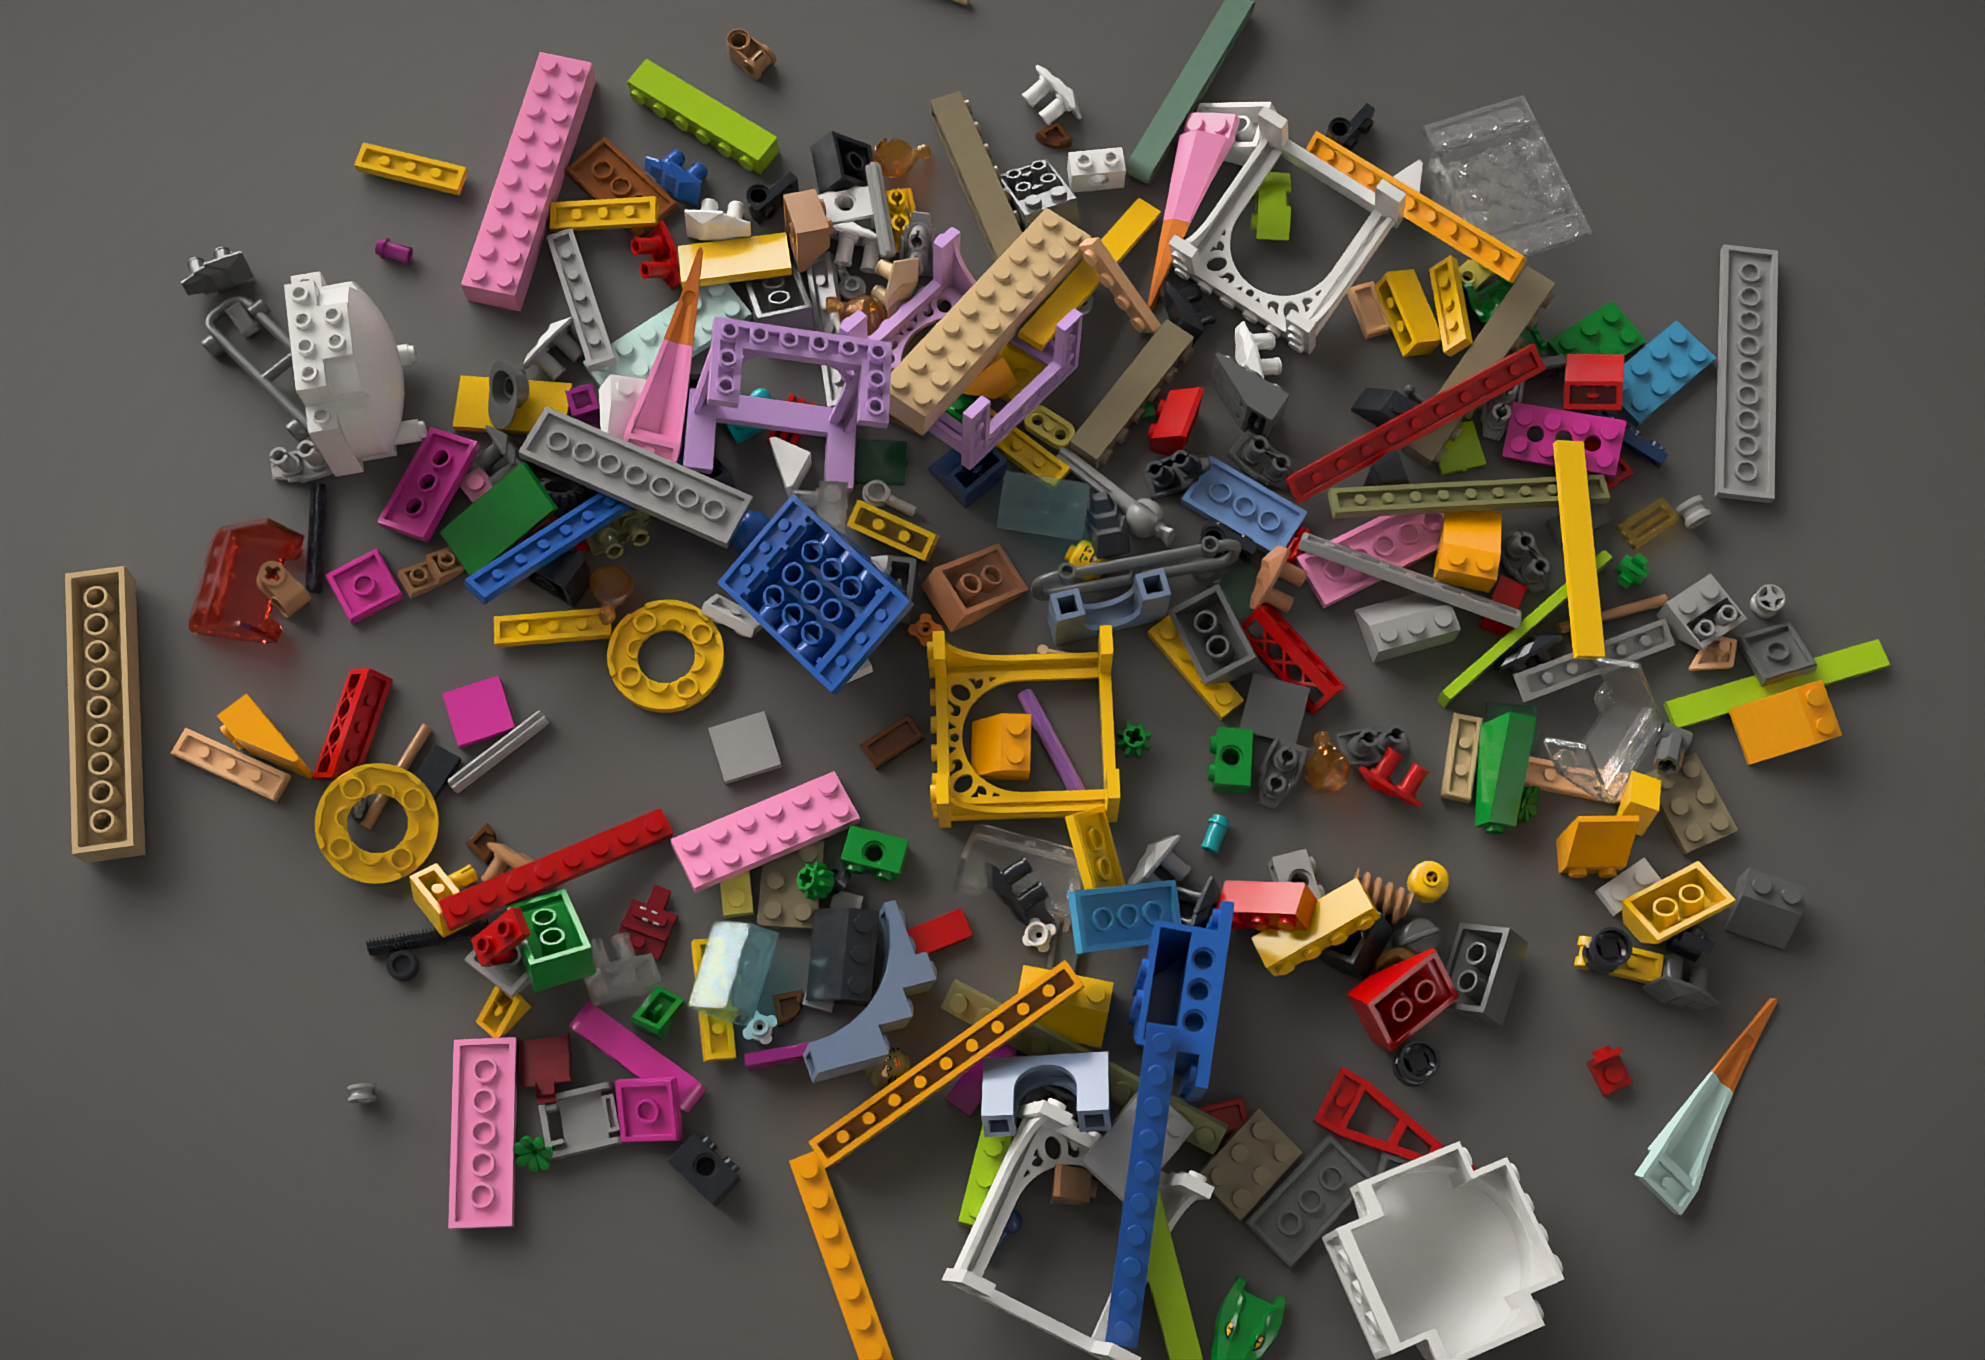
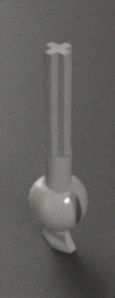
M1062 447L1059 450V454L1055 457L1068 465L1073 474L1098 493L1108 491L1114 504H1118L1119 509L1126 514V525L1132 534L1141 538L1154 535L1157 538H1161L1167 547L1172 543L1176 533L1172 528L1167 527L1163 523L1164 514L1157 502L1145 498L1137 501L1070 449Z

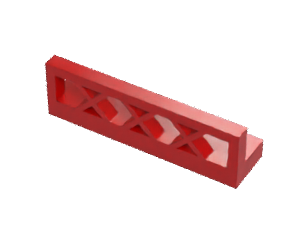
M1269 604L1259 606L1241 624L1254 650L1282 681L1304 687L1317 686L1324 694L1316 704L1308 697L1306 707L1313 715L1331 698L1340 695L1347 688L1273 606ZM1256 620L1263 627V638H1255L1248 630ZM1270 643H1278L1282 648V659H1274L1270 655ZM1289 664L1299 666L1302 670V681L1293 680L1289 676Z
M371 668L350 669L312 776L313 779L318 781H334L351 769L364 765L393 681L392 678Z

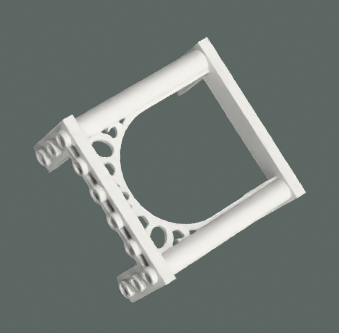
M1264 105L1258 114L1259 145L1201 227L1185 240L1174 235L1168 244L1173 267L1175 268L1174 272L1185 280L1191 278L1198 283L1197 285L1200 286L1204 293L1208 295L1211 293L1216 294L1220 297L1219 301L1230 309L1236 307L1243 312L1242 316L1251 323L1256 324L1258 321L1266 327V332H1272L1275 338L1281 336L1289 341L1288 345L1298 353L1304 351L1310 355L1316 346V336L1391 228H1398L1403 221L1406 193L1384 179L1377 185L1376 192L1374 193L1289 140L1288 120ZM1280 157L1288 160L1371 212V215L1329 275L1314 288L1290 296L1268 294L1251 286L1237 271L1230 251L1231 234L1236 220ZM1219 242H1221L1224 245L1223 251H1211L1213 247L1217 249V245ZM1214 258H1223L1227 262L1225 268L1219 271L1209 270L1207 264ZM1231 274L1234 277V281L1228 283L1229 279L1221 277ZM1247 291H1253L1254 295L1252 297L1246 294ZM1304 299L1312 300V302L1307 305V307L1309 308L1307 312H1305V307L1302 303ZM1274 302L1279 305L1278 314L1275 313L1274 308H1268L1269 303ZM1288 303H1293L1297 306L1299 313L1291 309L1287 317H1285L1284 307Z
M1049 1098L1048 1101L1041 1100L1024 1104L1017 1115L1022 1121L1017 1129L1016 1136H1014L954 1269L947 1268L942 1280L1100 1360H1141V1357L1113 1343L1105 1342L1111 1293L1090 1338L995 1290L996 1284L982 1278L1015 1203L1028 1183L1042 1172L1055 1167V1164L1083 1166L1080 1161L1102 1135L1096 1131L1080 1132L1079 1128H1077L1078 1122L1072 1119L1073 1114L1065 1111L1067 1106L1055 1099ZM1050 1136L1059 1142L1061 1149L1059 1157L1055 1160L1051 1159L1045 1151V1141ZM1068 1143L1072 1150H1079L1076 1158L1068 1154ZM1035 1150H1037V1154L1042 1160L1040 1166L1032 1165L1033 1160L1037 1158L1033 1156ZM1189 1170V1173L1180 1171L1179 1173L1171 1172L1170 1174L1161 1171L1159 1191L1170 1232L1181 1215L1195 1200L1210 1199L1215 1187L1207 1184V1178L1202 1174Z

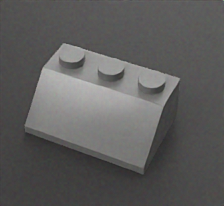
M1418 592L1355 609L1354 611L1373 663L1453 642L1461 630L1451 604Z

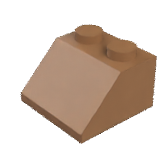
M816 189L783 195L785 232L799 273L805 272L830 248V235L834 234L831 218L826 219L825 216L827 211L824 199H819Z

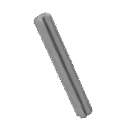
M871 162L869 165H866L865 171L881 258L889 260L896 255V248L881 165Z
M540 710L536 711L450 777L447 781L454 792L460 793L549 724L548 718Z

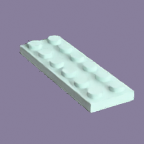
M728 283L699 287L692 357L711 346L714 317L743 321L753 319L752 313ZM678 301L611 343L617 364L590 372L586 360L583 361L584 367L599 387H601L610 374L641 379L648 378Z

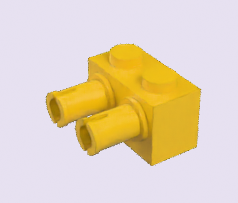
M436 863L409 876L415 903L443 938L468 926L465 925L450 932L437 903L441 899L458 893L460 889L478 882L477 874L470 864L447 876Z

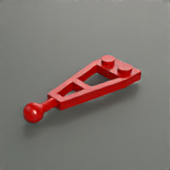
M1344 1067L1339 1069L1312 1121L1342 1139L1411 1161L1425 1155L1397 1146L1406 1128L1429 1147L1427 1154L1443 1147L1442 1143L1374 1085ZM1363 1093L1397 1120L1387 1142L1346 1128ZM1472 1163L1471 1167L1473 1171H1475L1476 1167Z

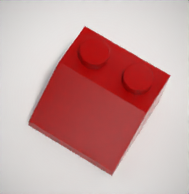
M1203 388L1170 390L1167 399L1160 400L1156 415L1160 416L1157 424L1152 422L1147 434V439L1151 440L1150 451L1168 457L1178 450L1185 451L1200 411L1204 393Z

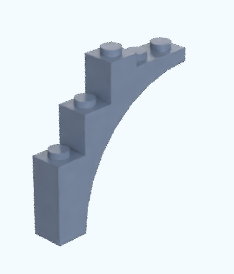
M896 900L885 902L879 911V923L883 934L884 961L881 979L873 999L867 1008L850 1024L830 1036L809 1043L803 1053L812 1083L875 1067L883 1063L889 1054L890 1047L886 1035H882V1033L905 1028L914 1013L912 1001L907 996L929 991L936 981V966L933 961L929 960L927 952L915 954V942L911 936H908L905 928L906 918L904 912L898 909Z

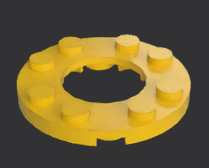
M666 599L646 603L644 607L632 614L628 613L619 622L611 635L607 650V664L612 680L619 692L628 701L644 710L670 713L690 708L708 696L721 677L725 662V650L721 634L711 618L701 613V609L692 604ZM661 631H675L684 635L692 643L695 650V659L690 671L685 676L671 683H658L649 679L641 671L638 664L639 650L644 641L651 635Z
M383 763L361 765L335 779L322 795L315 815L317 843L328 862L346 877L371 884L397 881L417 870L431 854L439 832L437 805L426 785L411 772L398 766ZM375 794H384L395 798L404 807L408 817V829L404 839L394 849L384 853H370L360 849L352 841L348 832V816L352 807L362 798Z

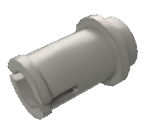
M240 301L225 310L240 332L238 334L243 335L245 339L259 331V328L256 326L258 322H253Z

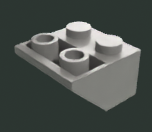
M1711 573L1666 602L1656 614L1659 619H1666L1674 638L1699 650H1702L1747 619Z

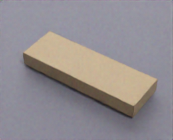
M1459 713L1453 714L1440 798L1470 803L1479 751L1480 725L1483 724V718Z

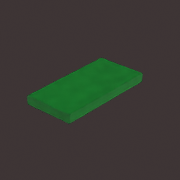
M521 462L443 528L440 534L469 576L508 552L556 512L558 507L528 464Z

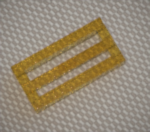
M1662 496L1621 523L1616 530L1619 533L1622 532L1625 535L1623 537L1625 541H1629L1632 544L1630 547L1636 550L1678 522L1680 517ZM1660 506L1664 509L1631 531L1629 529L1630 526ZM1669 515L1671 517L1641 538L1637 539L1635 537L1665 516Z

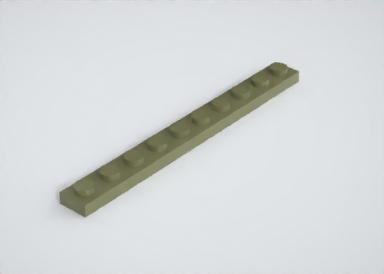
M1604 474L1587 475L1590 505L1607 504L1611 497ZM1556 477L1330 488L1328 492L1333 519L1559 507Z
M955 979L943 1001L941 1009L974 1025L1001 1006L1002 1003ZM1037 1022L1006 1043L1028 1056L1092 1052ZM1109 1061L1111 1100L1124 1107L1132 1096L1138 1092L1140 1077ZM1171 1094L1170 1106L1194 1127L1186 1141L1214 1155L1229 1125Z

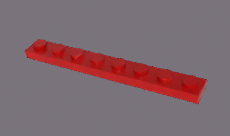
M659 808L438 901L437 906L451 932L503 910L507 905L529 899L673 837L674 832L662 809Z

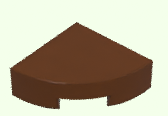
M1059 121L1036 133L1037 141L1049 148L1063 149L1073 144L1072 138Z
M488 823L483 825L465 843L487 866L494 858V852L488 848L487 843H497L496 835Z
M802 989L772 995L779 1027L791 1022L800 1012L803 1003Z

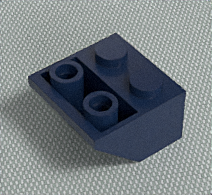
M995 447L971 470L961 464L962 455L952 448L928 467V471L966 509L1008 475V460Z

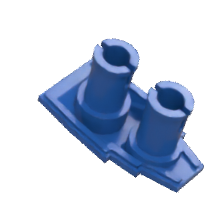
M673 149L664 159L660 158L658 160L649 156L646 157L644 170L654 177L658 184L675 198L694 206H699L702 188L701 180L708 175V170L704 164L695 162L689 170L683 169L680 166L685 163L686 158L678 149Z

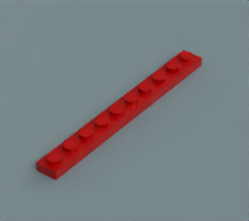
M1530 344L1285 477L1284 480L1297 504L1302 503L1370 466L1395 449L1397 451L1546 370L1535 344Z

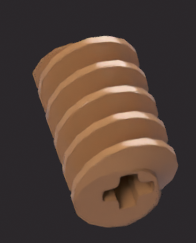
M1358 868L1352 880L1357 878L1376 910L1380 909L1384 917L1392 914L1391 924L1393 925L1400 919H1403L1411 904L1414 892H1410L1404 897V888L1399 887L1393 893L1392 882H1388L1382 888V878L1377 877L1371 883V873L1366 872L1360 878V868Z

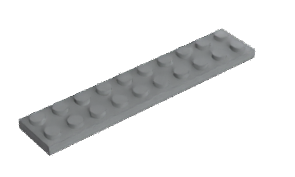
M1725 244L1720 250L1715 497L1772 503L1775 499L1777 250Z

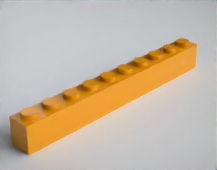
M1064 960L809 1141V1144L824 1167L832 1168L980 1063L984 1058H987L1083 990L1085 986L1069 963Z

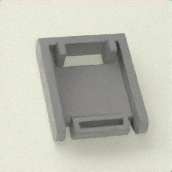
M604 1082L557 1093V1103L538 1106L545 1146L552 1147L554 1151L553 1156L548 1158L550 1161L623 1144L620 1136L612 1138L609 1136V1134L620 1132L614 1094L602 1096V1092L613 1089L612 1082ZM560 1111L565 1140L558 1139L553 1141L548 1114Z

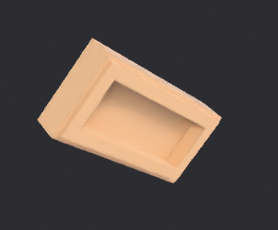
M1374 281L1350 287L1347 292L1365 339L1392 331L1374 289Z

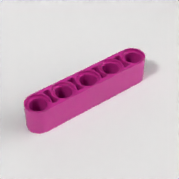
M587 1001L569 1025L576 1033L637 1078L677 1077L680 1109L687 1114L707 1089L690 1074L589 1001Z

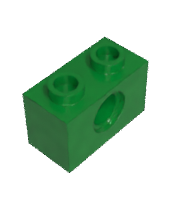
M1218 727L1215 736H1210L1209 753L1214 754L1213 764L1208 765L1207 781L1212 782L1213 792L1248 793L1251 786L1253 730ZM1230 755L1236 759L1237 764L1227 765L1222 757Z
M850 825L841 857L842 866L846 867L852 874L863 875L866 872L874 874L875 878L880 881L892 882L893 879L900 881L909 849L908 839ZM877 850L883 856L876 862L869 861L866 856L870 851Z

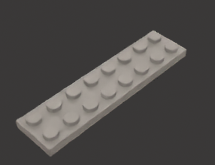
M547 406L518 452L519 457L724 548H728L753 503V496Z

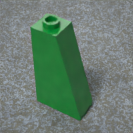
M1508 712L1480 725L1475 827L1486 829L1488 834L1501 835L1504 834L1505 830L1516 827L1536 717Z

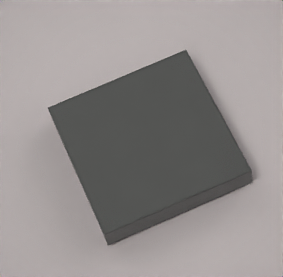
M1790 621L1740 635L1736 638L1738 648L1762 687L1816 671L1818 666Z
M1253 673L1239 729H1251L1253 734L1270 739H1275L1277 735L1296 743L1310 688Z

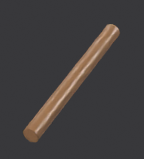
M1665 594L1601 611L1602 623L1662 607L1668 602V598ZM1570 620L1557 623L1559 634L1571 632Z
M425 724L420 726L396 766L408 770L432 731L429 726ZM378 794L361 821L360 826L370 831L391 797Z

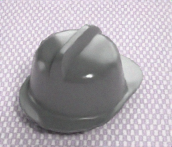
M500 360L492 365L489 373L488 414L494 427L504 429L511 424L516 409L520 408L528 399L530 387L525 370L512 368L508 362Z
M1424 916L1410 917L1397 922L1395 925L1392 924L1390 926L1394 932L1378 961L1381 965L1388 968L1431 948L1436 949L1438 955H1440L1445 941L1443 931L1436 922Z

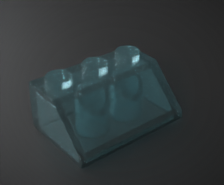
M714 921L687 1007L745 1027L754 1018L779 933L751 923Z

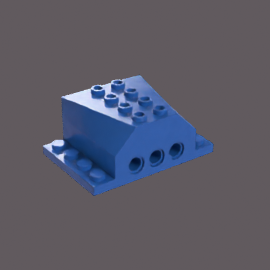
M795 494L790 496L717 582L814 677L835 695L840 692L914 605L905 596L906 592L895 579L859 546L831 523L817 515Z
M1222 900L1218 909H1213L1206 928L1155 920L1146 958L1142 959L1134 981L1132 996H1135L1130 1008L1128 1026H1133L1132 1036L1142 1050L1144 1049L1147 1022L1178 1026L1180 1028L1174 1073L1184 1075V1078L1181 1080L1179 1097H1184V1101L1194 1107L1198 1105L1208 1089L1235 904V902Z

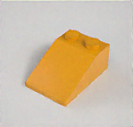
M1490 510L1443 513L1433 579L1453 586L1489 593L1498 576L1501 555L1502 513Z
M1823 680L1806 683L1728 710L1748 765L1842 735Z
M247 693L217 715L223 723L219 727L230 742L232 741L239 751L245 748L255 757L308 779L312 778V771Z
M1639 815L1578 816L1556 839L1559 874H1569L1570 878H1583L1587 874H1598L1600 878L1617 876L1627 865L1640 822Z

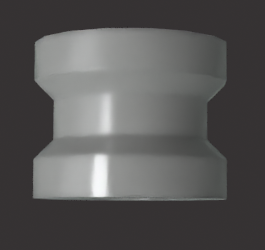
M1701 495L1686 500L1676 508L1678 515L1684 517V525L1687 529L1695 528L1712 517L1711 511L1705 509L1703 505L1704 500Z
M1774 584L1764 585L1752 596L1750 608L1757 617L1763 619L1771 618L1784 606L1786 601L1785 594L1780 587Z

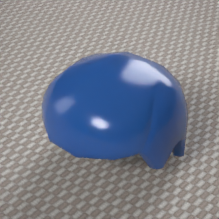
M748 510L730 543L737 552L743 553L770 519L762 512Z

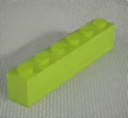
M648 59L641 64L627 81L630 96L637 104H644L651 108L657 116L661 118L666 117L671 120L680 130H687L694 134L703 144L709 143L714 146L723 156L727 158L732 157L748 171L753 170L761 175L779 153L778 139L775 135Z

